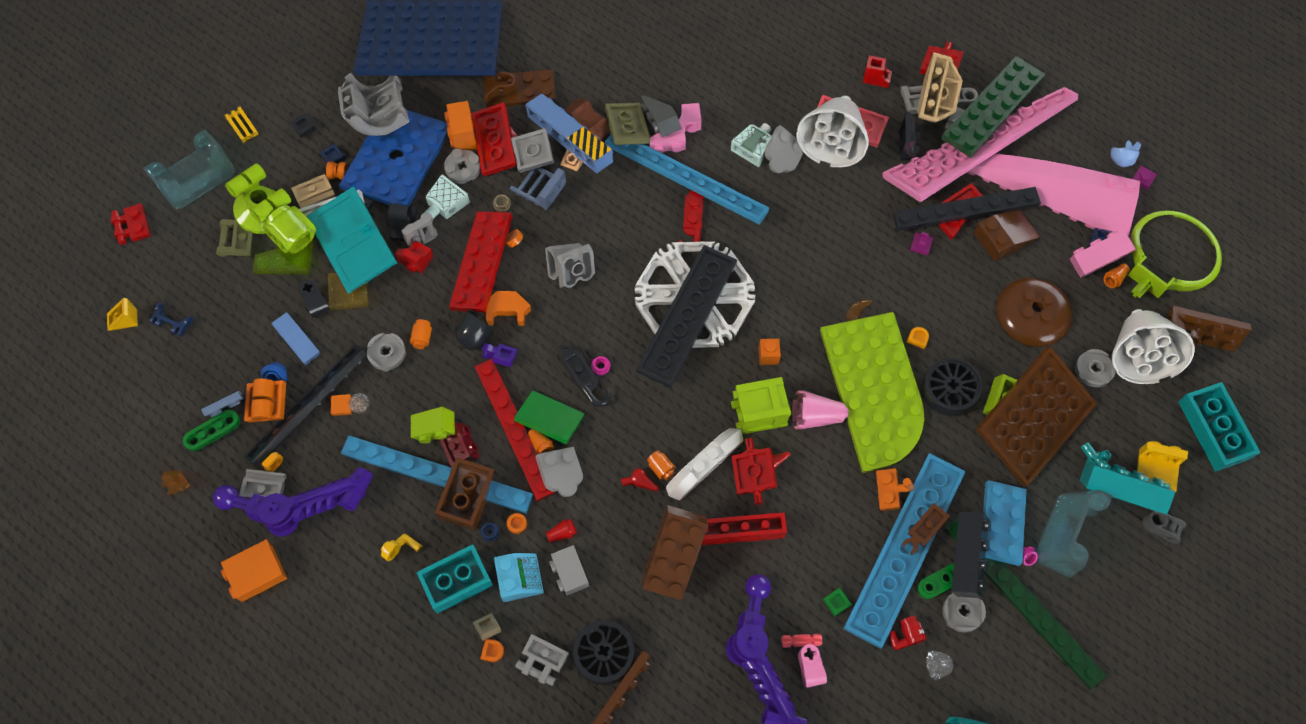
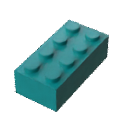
M1222 382L1188 393L1178 401L1215 472L1251 460L1261 453Z
M1095 457L1094 460L1087 459L1080 477V482L1087 489L1166 515L1175 495V491L1170 488V484L1166 483L1163 479L1153 477L1152 480L1142 472L1134 470L1131 473L1125 467L1114 464L1112 467L1106 461Z

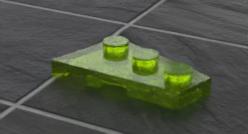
M313 239L303 250L294 254L290 252L284 253L280 248L255 254L253 273L310 275L314 246Z

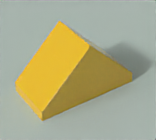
M123 298L107 313L108 331L138 326L137 309L127 298Z

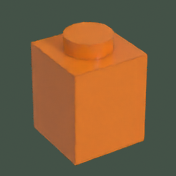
M760 339L758 347L759 364L779 365L781 357L779 339Z

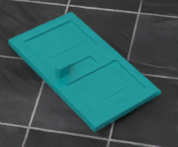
M354 186L306 216L315 226V235L348 294L397 264L395 257Z

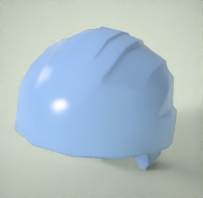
M1127 141L1125 148H1111L1110 155L1112 161L1120 167H1128L1135 164L1140 153L1138 151L1141 147L1140 142H1136L1132 146V143Z

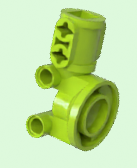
M255 163L225 183L228 192L236 198L233 206L235 220L244 230L251 231L254 234H267L284 253H297L308 246L314 238L315 226L296 206H288L291 203V199L286 191L282 188L275 191L259 185V182L266 178V173L259 164Z

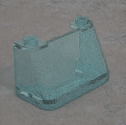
M205 129L196 134L193 139V144L197 150L168 169L160 162H152L143 168L174 208L185 207L230 178L234 173L235 168L219 143Z
M1100 490L1060 494L1054 503L1036 547L1037 563L1069 579L1084 569L1088 560V551L1084 546L1076 543L1086 516L1095 517L1097 511L1106 509L1110 504L1112 495Z

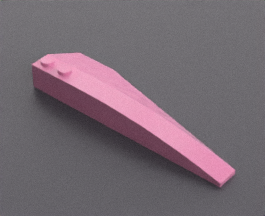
M994 154L966 172L972 176L976 174L988 183L992 181L1000 185L999 188L1004 190L1010 189L1013 191L1036 187L1041 201L1039 206H1048L1053 212L1057 214L1061 212L1070 216L1069 219L1075 222L1079 220L1086 223L1085 226L1091 229L1108 233L1115 230L1119 233L1125 230L1129 236L1139 196L1140 181L1062 163L1003 154Z

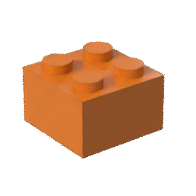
M468 101L447 104L448 112L444 113L448 125L447 132L451 148L455 147V149L469 151L477 150Z

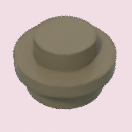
M498 195L493 201V207L498 212H506L511 207V200L506 195Z

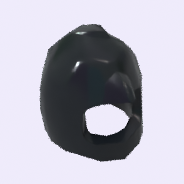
M467 309L459 326H455L456 339L462 345V348L476 350L489 338L493 327L477 317L472 309Z

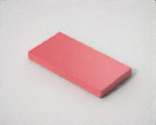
M822 95L818 107L833 98ZM858 107L868 135L869 145L877 148L889 117Z

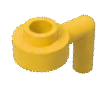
M402 534L396 541L391 540L383 544L381 557L388 562L393 560L399 553L401 546L405 543L417 552L423 546L409 535Z

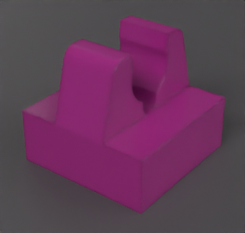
M915 232L910 251L928 256L933 237H930L928 233L922 232L920 234Z

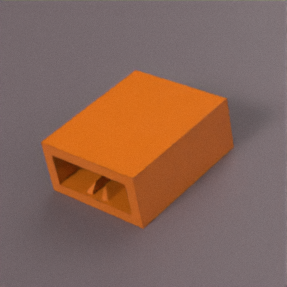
M267 539L221 562L223 567L221 570L222 576L231 585L228 588L233 599L236 598L241 602L287 579L274 547Z

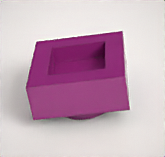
M1140 166L1133 180L1140 181V187L1148 190L1157 174Z

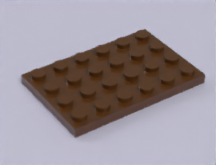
M1046 347L975 430L1023 486H1029L1097 403L1051 347Z

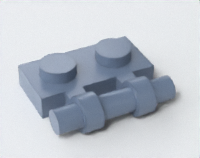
M237 391L201 409L204 416L213 417L220 414L221 410L227 407L232 408L240 404L244 397L240 391Z

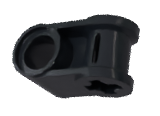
M304 280L300 283L299 291L312 318L330 310L323 295L320 294L313 281Z

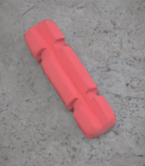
M810 634L793 635V637L783 635L781 637V644L784 648L791 647V645L794 647H804L807 644L821 646L822 635L813 634L810 636Z

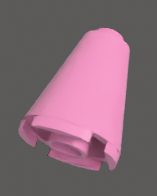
M798 390L795 394L798 395L797 400H793L792 421L797 422V426H794L795 429L801 430L842 423L848 417V408L842 402L803 390Z

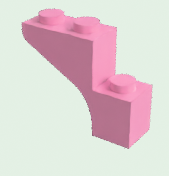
M699 103L681 104V116L679 118L681 130L664 137L657 133L650 138V148L660 153L664 151L680 152L685 150V131L693 133L701 130Z

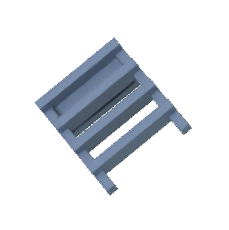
M541 167L532 169L518 188L511 185L510 190L519 196L521 195L526 200L534 202L535 205L543 207L547 211L566 184L565 171L558 168L553 174ZM536 172H541V175L527 193L523 192ZM545 177H550V180L536 198L532 197Z

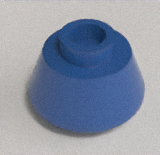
M273 362L263 367L261 377L262 379L283 380L286 382L287 369L283 364Z

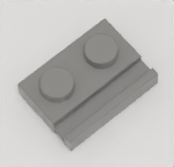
M246 469V476L243 479L239 496L251 499L254 493L264 497L274 493L283 494L284 482L287 476L284 473Z

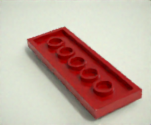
M477 211L449 308L451 311L466 312L467 309H472L474 312L486 313L513 217L511 213Z

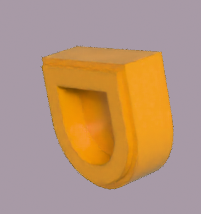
M922 327L913 328L907 343L925 349L929 339L927 330Z
M274 452L262 462V466L265 471L274 472L281 465L283 457L279 453Z

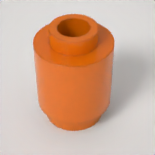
M418 319L413 324L410 343L414 348L424 349V347L429 346L432 331L429 321Z
M658 450L648 457L649 467L660 480H669L675 474L674 470L676 467L664 453Z

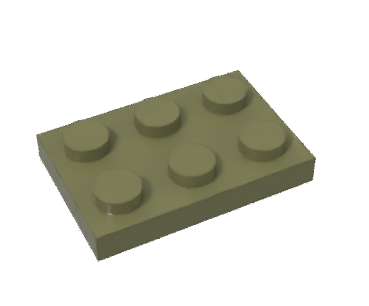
M640 103L605 104V112L614 145L649 144L650 136Z

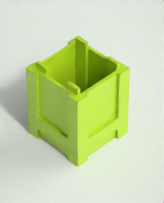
M782 377L736 385V391H732L734 401H731L732 409L737 411L739 422L736 423V427L741 429L742 434L788 425L791 411Z

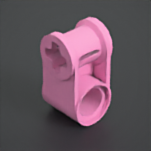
M812 644L805 645L798 652L801 676L805 688L827 683L826 672L822 665L818 648ZM807 650L813 654V657L810 659L804 656Z

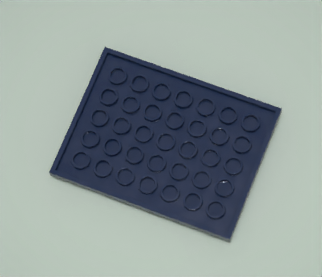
M502 0L367 1L353 69L354 75H496L503 2Z

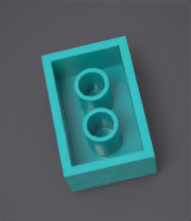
M473 544L416 572L430 604L437 614L493 586Z

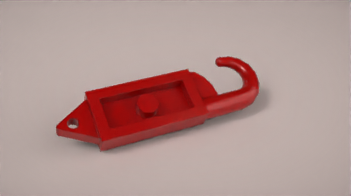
M691 190L688 195H685L683 231L685 234L694 237L693 242H701L703 196Z

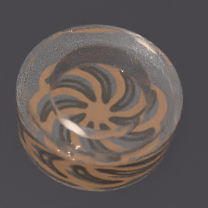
M362 393L354 394L349 400V408L354 413H363L369 407V399Z

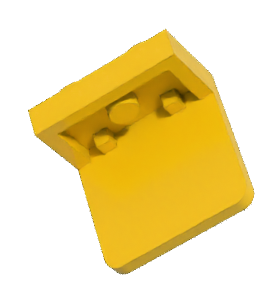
M1156 441L1147 442L1139 449L1137 471L1146 474L1152 480L1153 477L1165 480L1176 493L1179 465L1187 459L1188 451L1181 450L1177 446H1164Z

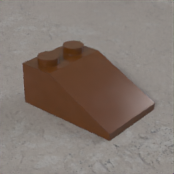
M1020 209L993 215L978 223L974 231L975 236L994 262L1040 238Z
M457 457L435 510L437 518L476 531L483 514L495 470Z

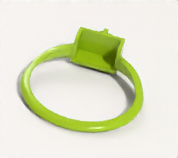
M1177 211L1154 212L1143 217L1135 225L1131 233L1130 240L1135 247L1131 255L1135 262V267L1128 276L1138 283L1131 291L1134 293L1133 296L1135 298L1137 296L1141 298L1147 290L1157 298L1166 290H1198L1210 284L1220 271L1222 253L1216 237L1207 226L1190 215ZM1162 215H1173V217H1179L1192 222L1205 232L1212 245L1216 248L1217 259L1214 269L1207 277L1198 281L1179 279L1174 281L1175 278L1173 277L1167 284L1142 265L1147 258L1144 256L1145 254L1139 239L1142 227L1149 220Z

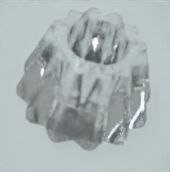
M934 650L928 652L926 666L931 678L938 680L952 673L953 663L950 655Z

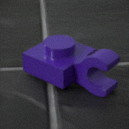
M485 343L482 348L484 351L482 357L486 359L493 358L494 363L511 368L518 349L499 344L497 348Z

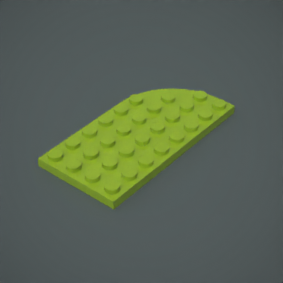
M894 312L821 327L820 333L840 400L848 408L846 420L862 473L883 469L896 464L906 457L917 444L923 430L924 408Z

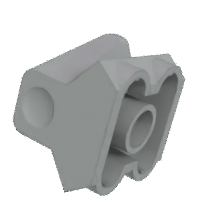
M580 243L545 248L548 276L552 280L559 279L560 288L564 286L571 288L575 286L578 280L588 281L595 274L594 255L589 244L582 246Z

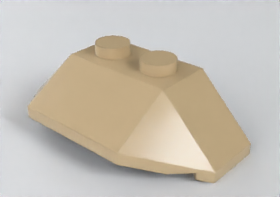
M933 53L923 81L917 108L918 118L936 123L956 113L962 78L951 57Z

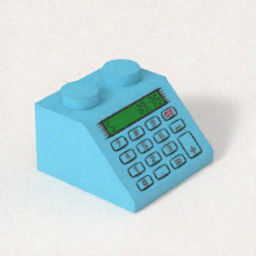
M512 553L494 557L503 602L544 593L537 555L535 553Z

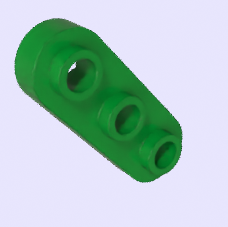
M233 410L223 411L186 433L183 437V445L190 451H199L236 429L240 424V417ZM229 419H233L231 424H227ZM212 429H216L214 434H210ZM198 439V442L195 445H192V442Z
M954 563L922 579L917 586L919 595L929 600L951 589ZM944 575L949 577V582L944 581ZM926 585H930L932 591H928Z

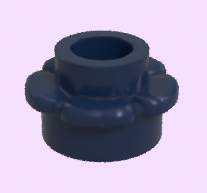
M492 522L485 523L480 529V535L486 542L495 541L499 537V526Z

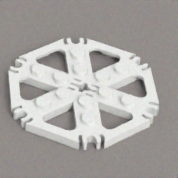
M672 242V246L667 244L668 252H663L661 248L659 249V255L655 252L635 285V293L642 294L641 297H635L636 307L654 334H656L659 325L649 312V307L652 305H671L690 271L681 254L684 252H700L703 245L710 248L714 246V249L719 251V243ZM726 247L724 251L719 252L727 255L728 247ZM730 250L728 256L737 259L732 250ZM738 259L734 271L741 282L726 283L716 304L738 303L742 306L740 314L732 325H728L716 306H714L704 325L710 336L707 339H697L693 348L719 347V344L722 346L724 345L722 339L724 336L731 341L732 334L735 338L753 307L755 295H750L748 292L755 290L754 282ZM658 266H663L676 284L649 285L648 281Z

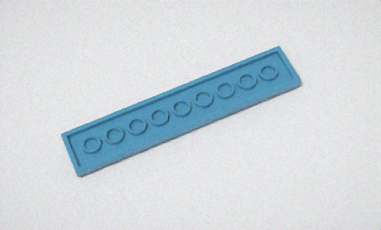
M930 453L928 454L913 484L914 490L910 491L843 628L844 630L880 649L883 647L936 533L924 547L918 543V550L913 555L910 554L913 550L911 544H906L904 548L901 545L906 539L912 538L907 533L933 503L947 512L965 474L964 470Z

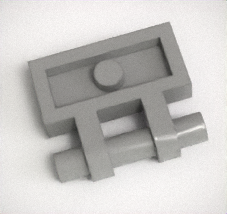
M531 634L522 651V654L529 658L526 663L518 660L515 667L520 669L523 674L539 679L538 682L553 686L556 678L549 674L551 670L560 673L569 653ZM535 661L545 666L543 671L533 667Z

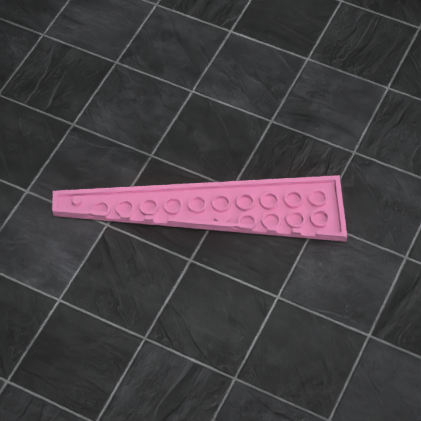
M1064 87L1032 102V105L1029 107L1017 109V112L1010 115L972 158L946 142L938 150H929L921 158H912L911 162L906 165L900 164L883 172V178L919 202H922L1077 101L1078 94Z

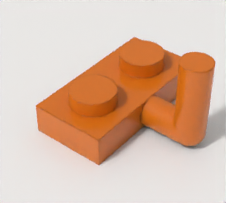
M896 468L876 471L880 510L901 509L900 492L913 491L914 485L909 478H905L903 484H899Z

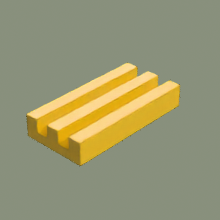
M238 107L236 112L233 110L231 111L232 114L228 115L227 113L225 117L244 143L257 136L258 132L242 108ZM239 114L242 115V117L244 118V120L246 121V123L248 124L253 133H249L245 125L238 117ZM232 118H235L237 120V122L247 135L246 137H243L237 126L232 121Z

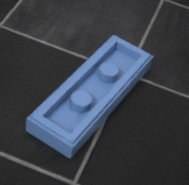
M287 312L271 323L305 366L321 354Z

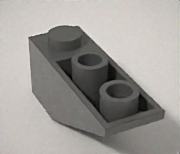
M644 95L641 96L643 101L641 108L655 132H659L660 136L664 137L681 130L678 116L671 105Z

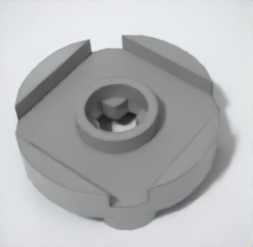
M454 149L444 163L448 178L459 184L476 179L481 170L479 157L469 150ZM464 163L467 167L461 170L459 165Z
M378 334L369 341L367 346V358L371 365L385 372L398 367L406 356L405 345L396 334ZM384 348L386 350L391 349L388 355H382Z
M1090 349L1081 354L1075 363V372L1078 380L1090 387L1106 386L1116 373L1112 361L1108 357L1109 355L1099 349ZM1095 364L1100 371L1095 372L1091 367Z
M954 593L946 598L942 608L943 617L947 625L963 633L971 632L978 628L986 615L985 605L979 598L957 597ZM962 606H965V609L969 610V613L966 614V616H962V614L959 613V609H961Z

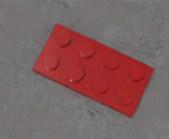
M503 102L471 113L481 171L484 177L516 167L517 163L511 140L512 133L505 103Z

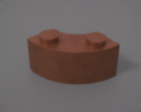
M577 98L564 109L568 115L573 116L579 124L584 125L589 132L598 136L600 140H603L611 133L607 119L597 114L588 100Z

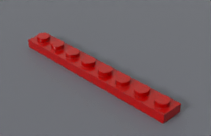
M493 359L476 365L475 369L536 500L540 501L555 494V492L549 491L544 486L535 458L537 453L524 425L514 421L515 415L518 412Z

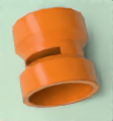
M328 161L326 165L327 179L334 180L339 178L342 180L349 169L348 163L340 162L336 164L333 161Z

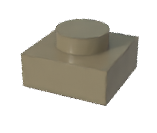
M492 613L473 622L474 628L482 641L501 632L500 626Z

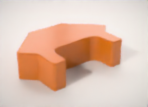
M497 291L490 297L486 310V322L489 325H493L494 317L498 315L517 316L518 325L524 326L525 316L531 311L530 304L516 291Z

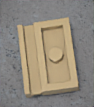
M325 174L291 188L300 208L336 197Z

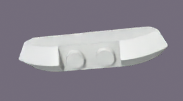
M729 428L705 447L666 486L668 495L680 501L744 442L741 429Z

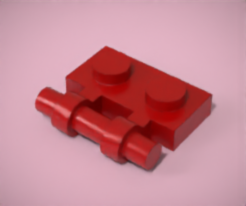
M141 203L124 208L125 215L122 216L119 215L117 210L111 212V223L115 227L114 236L120 245H124L126 243L125 238L129 236L133 242L151 236L144 206ZM127 223L128 229H123L122 224Z

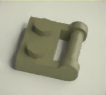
M220 220V241L216 254L221 257L227 255L251 256L253 233L240 227L236 220ZM233 228L232 245L227 247L228 230Z

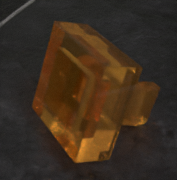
M180 470L165 471L161 476L163 480L161 486L168 487L169 489L167 495H174L178 491H185L190 486Z

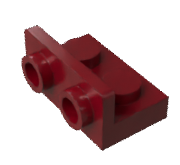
M455 422V434L447 436L446 439H439L451 468H453L457 457L467 461L480 458L477 452L478 447L470 436L471 431L469 427Z

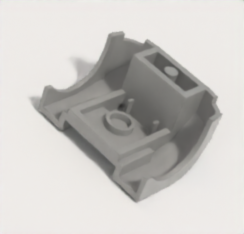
M352 73L344 77L346 81L342 87H338L341 115L356 131L364 135L381 136L389 134L409 123L408 113L403 107L400 93L403 90L402 82L398 76H389L385 82L376 86H368L361 83Z

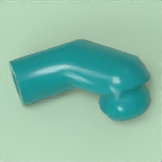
M1089 442L1081 446L1083 452L1091 460H1094L1095 457L1107 463L1111 459L1109 451H1095Z

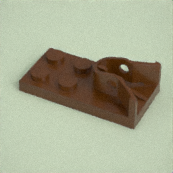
M553 69L518 73L497 72L496 75H483L486 108L503 102L506 106L526 105L540 94H544L547 98H551L553 102H556Z
M1173 306L1165 317L1188 332L1194 346L1204 344L1234 352L1251 331V324L1177 306Z

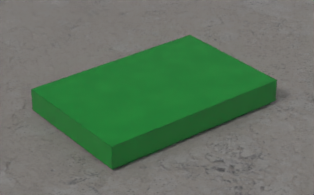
M532 391L515 415L514 421L567 445L583 420L585 413Z

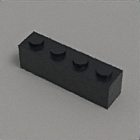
M959 511L951 590L957 597L982 598V592L986 590L984 572L988 568V562L985 558L986 551H989L990 546L987 536L988 532L991 531V520L984 512Z

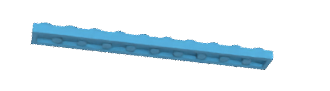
M612 134L605 141V144L609 145L612 150L759 225L769 212V207L644 144L614 145Z
M349 435L341 451L343 456L444 488L452 470L450 467ZM492 481L486 501L527 514L533 494Z

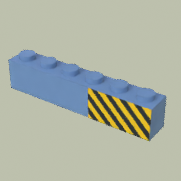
M540 94L526 104L528 117L542 129L546 128L549 135L595 173L600 172L613 163L611 147L604 144L598 136L589 132L584 125L579 124L562 107H558L551 98Z

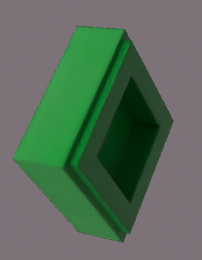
M840 588L823 598L824 603L834 617L852 605Z

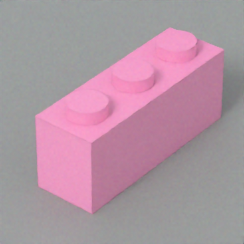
M1115 230L1107 235V239L1103 241L1097 239L1090 243L1091 247L1087 249L1081 247L1075 250L1070 261L1080 278L1132 253L1135 247L1125 230L1119 233Z

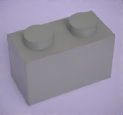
M574 545L551 554L552 561L549 563L553 573L557 572L560 579L556 581L560 592L565 591L566 596L589 587Z

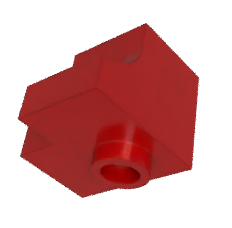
M869 55L863 83L889 88L892 71L886 68L885 58Z
M417 241L409 248H399L395 253L398 262L406 265V268L411 272L415 273L417 271L421 274L434 257L429 247Z

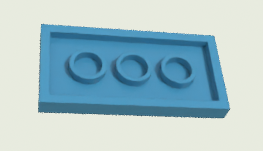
M990 480L985 483L983 512L991 520V531L988 532L987 536L990 545L989 551H986L987 559L1017 566L1022 564L1027 489Z

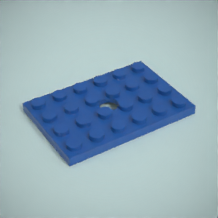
M407 110L409 123L386 135L367 136L340 182V189L347 191L354 186L356 190L362 192L363 197L387 205L391 203L410 205L448 137L447 123ZM399 150L403 152V156L395 160L389 157L392 151Z

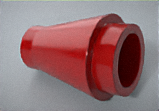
M564 519L546 532L550 543L573 538V535L577 534L572 519Z

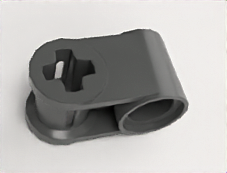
M1157 511L1146 515L1142 521L1146 530L1176 544L1180 543L1182 529L1187 525L1185 521ZM1153 518L1157 520L1158 525L1153 522Z

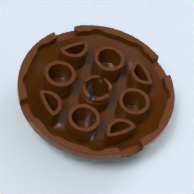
M1022 278L1010 283L1001 292L997 301L996 312L1000 325L1003 326L1011 338L1027 346L1044 347L1054 344L1066 335L1072 323V308L1067 296L1055 284L1041 278ZM1032 307L1037 308L1039 312L1034 311Z

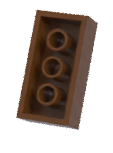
M669 505L666 506L642 577V589L678 600L683 599L708 527L706 516Z

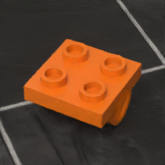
M261 378L255 379L253 383H248L244 421L253 423L284 420L286 382L283 380L273 381Z

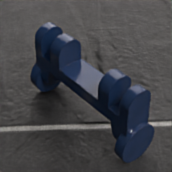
M157 303L154 313L150 318V323H155L156 326L160 327L165 321L173 325L171 333L177 334L178 332V336L182 337L193 322V317L188 316L182 321L175 322L166 318L163 312L164 304Z

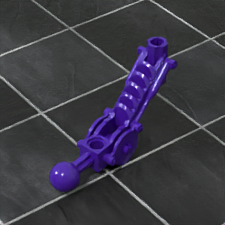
M356 468L354 474H351L349 478H341L290 498L278 493L270 494L266 497L254 493L251 499L239 496L237 489L231 485H222L214 491L212 498L213 503L219 509L229 510L234 507L243 509L251 520L265 524L271 534L282 537L294 532L299 521L304 520L306 517H312L316 513L320 514L326 510H331L337 505L342 506L346 510L355 511L361 498L366 496L365 491L373 475L366 469Z
M752 575L745 584V591L750 597L748 609L739 616L736 633L726 642L725 651L727 657L732 663L742 666L745 672L749 674L748 678L754 684L755 691L760 694L758 696L760 701L767 706L761 717L762 724H808L807 719L796 716L794 712L795 706L789 701V695L783 691L785 690L783 684L778 681L780 680L779 676L773 671V665L765 656L768 648V638L763 631L766 616L759 613L762 600L769 596L771 583L764 575Z

